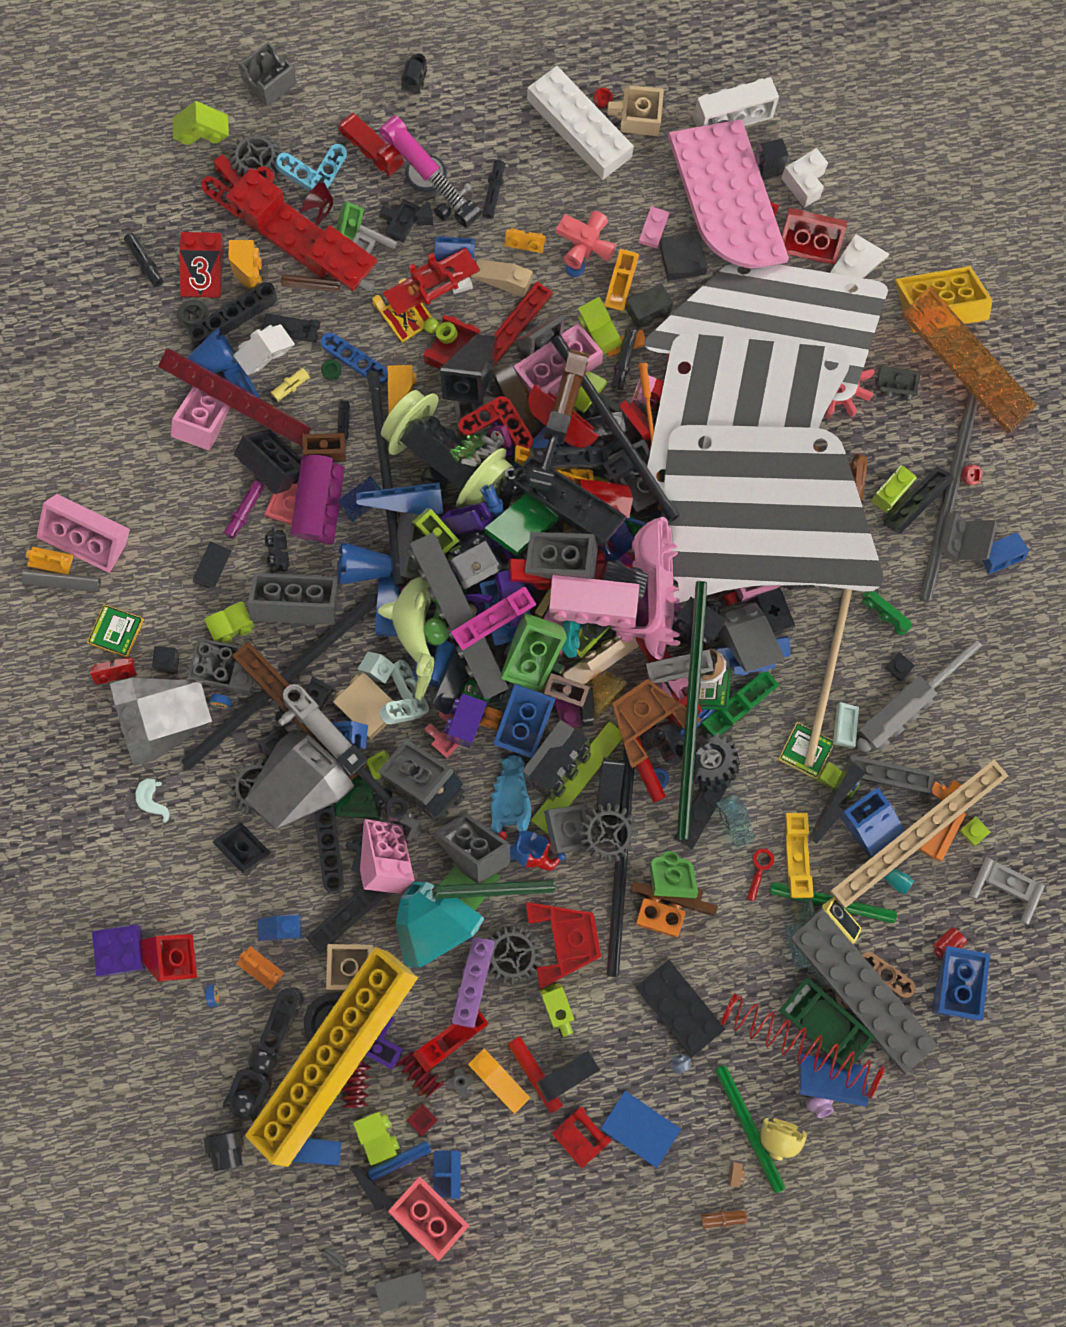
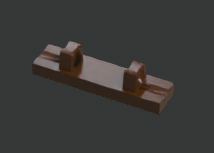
M634 881L630 889V893L644 897H655L660 899L661 902L674 903L682 908L710 916L716 915L718 908L717 905L701 901L703 890L699 888L696 898L653 895L652 882L648 886Z

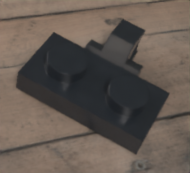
M405 199L402 200L399 208H394L393 210L382 206L379 217L386 220V224L389 225L386 235L404 243L415 223V214L421 207Z

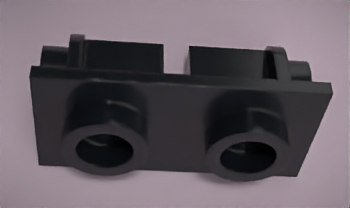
M272 527L267 535H265V546L269 550L267 565L271 567V573H274L278 568L281 572L288 571L290 566L288 552H280V549H287L286 534L283 530L275 531L274 527Z

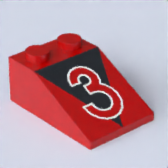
M181 232L179 249L180 296L221 298L224 258L222 234Z

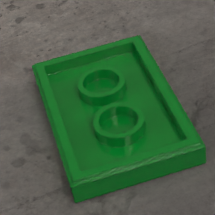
M525 494L485 527L484 533L515 556H518L528 547L530 532H546L558 521V517L543 504Z

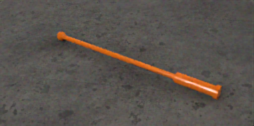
M648 363L638 364V369L640 372L642 394L646 401L652 446L654 430L649 400L651 392L647 369ZM658 471L656 474V479L660 482V475Z

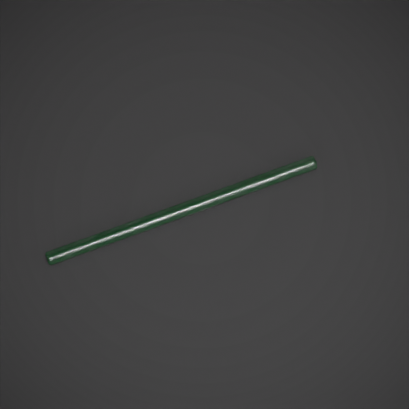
M696 581L677 827V839L687 840L689 838L707 596L706 581Z

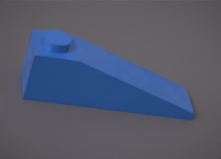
M440 483L356 493V501L359 505L420 515L426 508L432 509L437 516L443 513Z

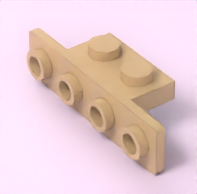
M616 636L613 639L610 638L604 641L597 650L588 652L584 659L563 672L562 676L584 685L639 645L635 638H633L632 642H622Z

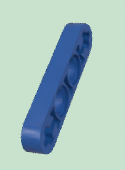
M326 333L322 336L321 345L327 353L366 379L367 373L371 372L372 366H374V371L383 372V378L379 377L380 385L387 382L388 371L383 365L334 333ZM333 339L334 344L339 347L337 352H335L336 347L332 344L327 346V340L331 341ZM344 350H350L352 355L349 358H344L341 356V353ZM365 360L369 365L367 368L361 369L357 366L358 362Z

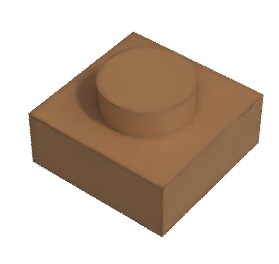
M731 1162L728 1178L729 1186L740 1188V1183H744L745 1169H742L743 1164Z

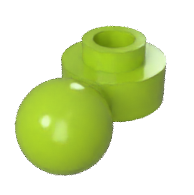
M428 318L424 322L425 331L430 334L436 333L438 339L444 344L452 343L457 338V329L450 322L439 324V321L435 318Z

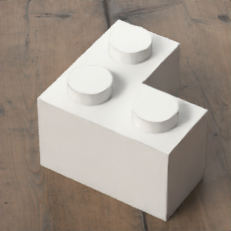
M817 148L786 166L781 178L804 208L820 199L824 189L817 178L825 173L828 162Z
M281 324L274 327L270 325L263 331L260 329L254 331L250 335L251 339L238 346L239 350L233 356L245 373L250 375L260 371L272 359L284 355L295 344Z

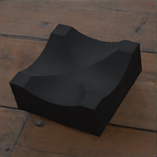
M699 232L682 237L661 238L659 247L667 281L706 275L708 266L704 257Z

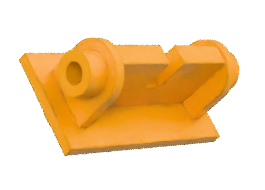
M511 228L506 230L504 246L543 253L546 236H543V233L529 232V234H526L525 231Z
M32 547L31 550L26 552V558H29L27 567L69 574L74 555Z

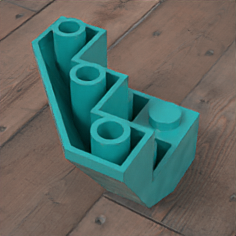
M414 881L400 899L396 919V929L404 964L406 967H423L471 938L479 930V926L484 921V918L458 898L434 899L432 889L435 885L428 882Z

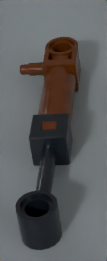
M570 349L543 437L549 440L541 467L534 466L528 487L549 493L555 472L549 470L557 443L564 444L590 354Z

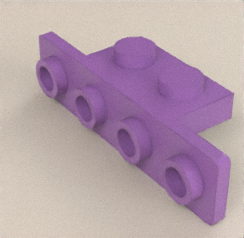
M474 937L472 940L467 964L462 972V984L457 991V1004L452 1020L455 1025L470 1028L475 1026L495 945L493 940Z

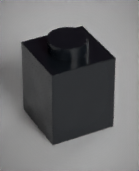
M154 646L152 668L156 673L178 674L180 653L174 647Z

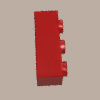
M223 154L213 160L215 171L222 174V179L225 182L228 181L232 189L243 176L236 174L237 170L232 169V164Z

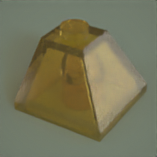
M608 671L603 675L599 673L591 682L593 683V720L595 722L624 692L627 685L625 680Z

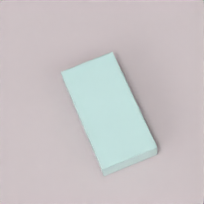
M841 702L837 704L833 744L851 749L856 746L859 707Z

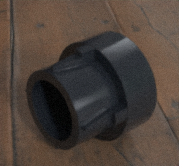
M242 1130L228 1131L203 1138L205 1154H208L209 1158H211L213 1171L226 1170L243 1165L241 1152H243L244 1140Z

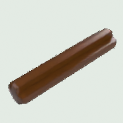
M285 274L281 277V285L283 287L339 292L340 282L337 280Z

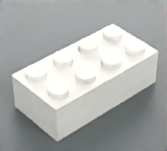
M761 78L752 83H743L731 89H722L719 92L704 94L698 97L693 117L696 127L742 119L744 126L773 118L779 96L772 78Z

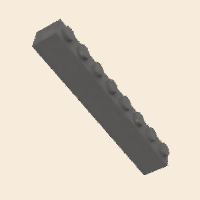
M433 532L410 543L412 548L408 550L414 561L418 560L421 566L418 571L423 581L428 580L430 585L427 588L432 600L437 599L440 607H437V610L442 619L446 618L449 624L446 629L451 639H453L451 631L475 616ZM485 637L464 650H461L459 645L456 646L459 656L461 658L465 657L468 663L465 668L470 678L474 676L477 684L474 686L480 697L484 696L486 700L509 689L506 680L501 679L502 671Z

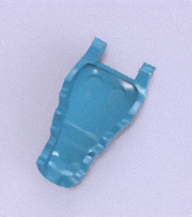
M520 755L508 756L501 759V776H497V783H494L495 792L491 794V831L495 834L502 831L503 826L517 825L518 831H526L531 818V804L526 789L525 777L522 772L525 765L524 758Z

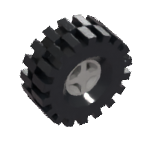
M707 733L706 738H703L702 735L698 736L699 741L695 745L693 783L695 785L699 784L701 789L707 786L710 791H713L715 786H717V790L722 789V784H725L726 787L729 786V780L734 781L736 779L735 773L738 774L740 770V761L734 743L732 741L729 742L726 736L721 739L720 734L717 733L715 737H712L711 733Z

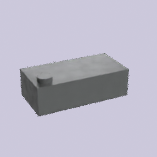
M254 573L248 599L250 621L335 625L339 598L338 577Z

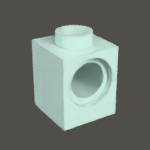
M368 651L358 670L362 673L364 672L374 681L386 683L396 665L381 654Z

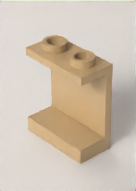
M363 672L360 676L356 675L349 683L350 686L346 690L342 689L335 695L333 703L337 709L339 708L352 721L368 725L367 738L371 741L387 725L380 717V708L389 702H393V700Z

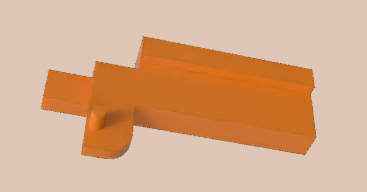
M952 780L948 788H946L945 785L942 786L934 782L931 787V793L943 801L962 784ZM963 812L918 850L936 861H942L966 813Z

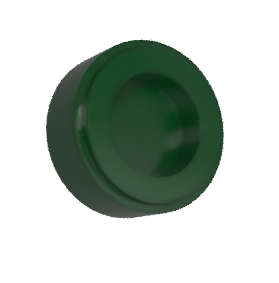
M327 360L322 364L321 372L325 379L332 381L341 376L342 369L340 363L336 360Z

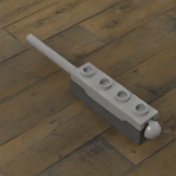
M977 640L973 642L928 683L919 675L857 731V736L859 737L857 746L859 750L863 752L871 750L873 752L877 748L881 751L890 743L887 739L891 735L897 737L905 729L902 725L907 721L911 724L920 716L918 711L922 707L926 710L935 702L932 699L937 695L934 688L981 648V643Z

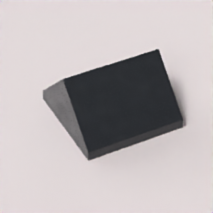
M242 822L212 842L246 877L271 854Z

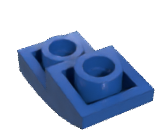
M307 1139L292 1162L339 1166L342 1142Z

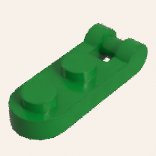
M865 591L862 594V603L867 608H873L878 612V616L882 621L890 622L895 627V632L898 635H905L911 629V621L875 591Z

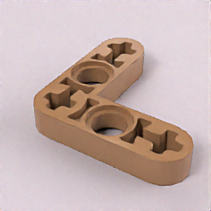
M871 952L861 954L865 959L872 958V968L880 977L883 969H888L891 972V980L884 982L894 994L901 998L913 996L916 986L911 979ZM897 976L900 977L897 980L899 983L909 984L907 987L910 990L909 992L902 993V988L897 984L894 985V988L891 986L896 981ZM835 993L834 1001L843 1009H848L845 1004L841 1003L842 1000Z

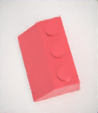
M420 1176L388 1211L437 1261L445 1255L470 1226Z

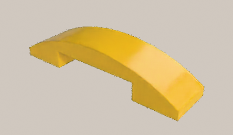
M786 813L785 815L786 865L791 898L814 897L809 864L808 813Z

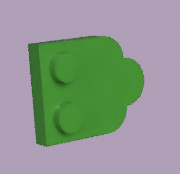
M667 851L660 857L652 860L650 876L653 895L684 898L697 897L698 888L695 872L690 861L679 858L672 851Z

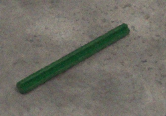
M553 880L439 885L433 887L432 896L434 899L553 893L556 890V885Z

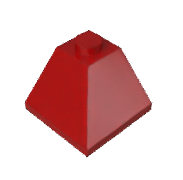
M193 934L154 936L141 940L143 964L157 982L197 978Z

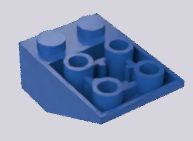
M878 787L846 809L840 816L870 859L905 831L893 807Z

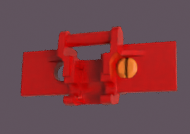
M464 248L440 262H436L434 253L427 255L428 262L417 269L414 263L409 265L408 269L411 278L383 292L396 315L398 316L422 302L429 305L433 299L452 289H458L457 283L479 272L480 268L469 251ZM446 269H453L455 273L452 274L450 271H446ZM443 282H446V284L436 288L435 290L429 293H426L430 289L435 288Z

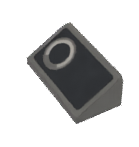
M623 411L612 413L622 430L627 432ZM601 416L585 419L594 427L593 432L599 434L598 437L612 435V432Z

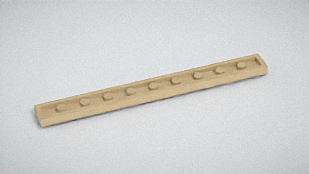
M992 760L833 888L830 893L843 909L846 908L1007 778L1006 772L995 760Z

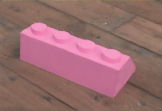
M579 323L561 334L570 349L590 354L585 373L592 371L602 364V350ZM549 342L513 366L522 386L526 389L528 396L534 385L540 386L545 393L550 391L556 395L566 362L559 355L553 344Z
M56 494L43 503L36 538L110 573L126 546L130 529Z
M553 575L549 608L550 619H555L556 621H575L580 624L594 623L600 626L612 625L623 629L635 628L640 584Z

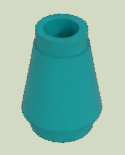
M895 868L883 877L898 893L901 892L906 895L915 882L911 879L910 875Z

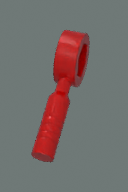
M763 848L757 850L752 856V862L755 868H757V872L753 876L747 900L755 902L762 880V871L768 870L774 864L772 852ZM761 853H766L770 859L766 866H760L756 860Z

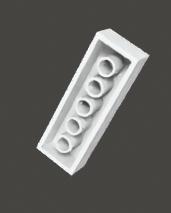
M558 66L528 87L527 100L602 180L632 158L634 146Z

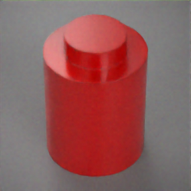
M951 927L933 945L935 949L933 953L942 961L946 946L962 949L968 942L957 929Z

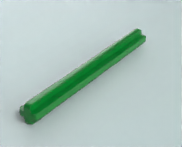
M772 882L769 888L770 894L818 906L824 905L834 897L813 891V898H791L789 885ZM855 901L845 908L848 913L889 923H894L897 919L896 911Z
M722 1065L716 1068L715 1072L775 1193L783 1191L785 1185L769 1152L762 1145L760 1134L727 1066Z

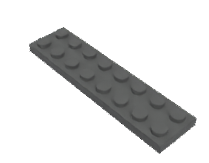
M819 909L789 937L858 1021L876 1037L874 1040L903 1074H907L937 1045L824 909Z

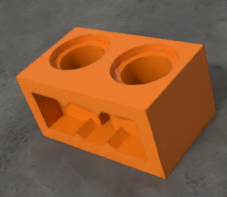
M648 896V899L643 898L635 925L674 938L679 937L686 911L681 910V906L674 903H669L668 906L661 904V900L655 897ZM645 908H653L656 912L655 918H647ZM667 914H673L676 917L677 922L675 925H669L666 922Z

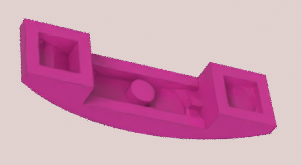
M523 587L451 631L461 650H464L534 607L536 603L526 587Z

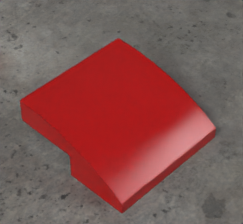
M626 400L622 402L619 407L646 441H651L648 419L635 402L628 404Z

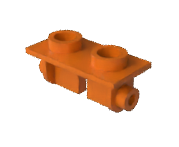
M251 946L241 953L240 959L236 963L270 991L284 974L281 969Z

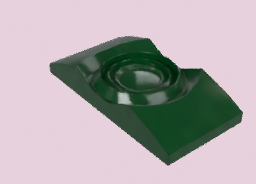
M808 977L804 979L778 1010L799 1031L805 1027L806 1036L814 1042L818 1036L822 1035L820 1049L826 1055L838 1043L835 1062L840 1066L843 1065L849 1054L853 1051L855 1053L854 1064L876 1038ZM820 1039L816 1042L817 1046H819ZM836 1047L834 1048V1050L832 1051V1053L829 1055V1057H830L832 1060H833V1058H834V1054H835ZM852 1056L843 1067L846 1071L849 1070Z

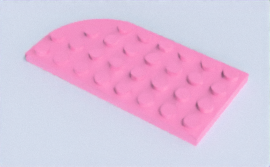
M742 119L669 132L668 139L697 228L707 246L724 260L746 268H763L787 263L789 257Z

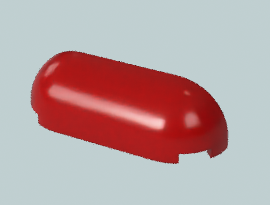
M534 385L528 398L529 408L532 414L547 426L556 396L550 391L545 393L540 386ZM573 410L564 441L573 447L583 448L591 445L598 438L599 434L594 433V427Z

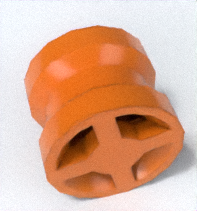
M485 707L484 716L479 724L498 731L500 727L499 721L503 718L504 713L491 707Z

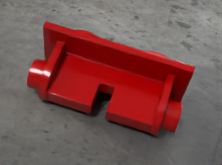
M129 656L114 660V666H111L110 661L94 664L91 667V671H89L95 685L107 684L110 681L128 679L137 675L134 668V658H129Z

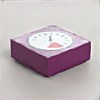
M506 425L493 426L487 429L490 439L495 442L499 439L502 440L500 448L509 447L513 444Z

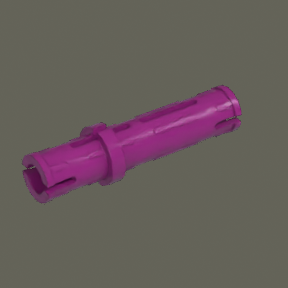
M253 480L238 509L232 513L231 520L223 531V534L227 537L235 539L240 528L246 524L250 511L265 488L262 483Z

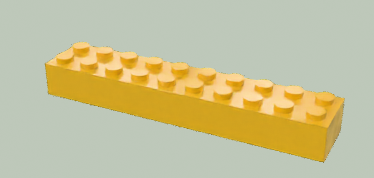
M377 947L373 949L246 1133V1138L271 1164L285 1167L290 1165L419 978L390 952Z

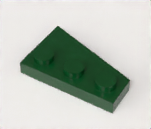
M360 775L356 776L352 780L354 788L337 802L335 816L341 818L379 819L372 788Z

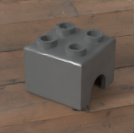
M269 42L238 64L242 81L267 106L297 84L294 67L287 60H285L284 64L278 57L276 49Z

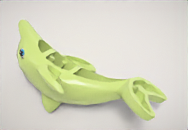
M421 576L411 580L404 587L396 602L384 604L378 609V614L393 621L400 642L417 662L416 674L418 678L415 697L420 701L428 688L434 668V658L431 657L428 651L424 634L425 617L433 600L427 589L430 587L428 580L423 581Z

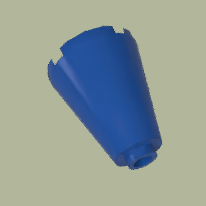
M219 329L214 330L186 357L213 373L239 365L238 361H235L231 355L235 354L227 338L224 334L219 336Z
M340 543L338 554L342 555L337 560L338 584L389 577L390 573H393L391 556L352 544Z

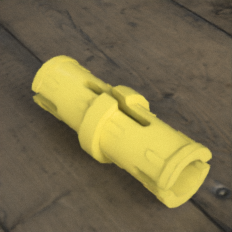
M301 368L290 378L286 377L284 382L273 391H270V393L279 402L291 391L295 392L296 388L309 379L310 376L304 368Z

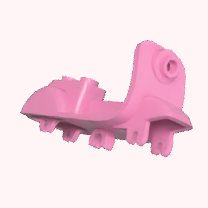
M664 517L654 519L644 525L635 535V540L632 541V549L635 553L633 567L643 570V573L649 575L648 625L644 627L635 625V628L628 629L611 625V629L616 631V638H620L622 642H632L635 637L643 638L649 653L658 660L663 659L666 644L672 646L680 644V641L673 639L674 637H679L680 634L672 630L674 603L679 602L678 598H674V591H679V588L673 586V557L678 552L672 551V548L674 549L678 546L672 543V531L668 526L667 519Z

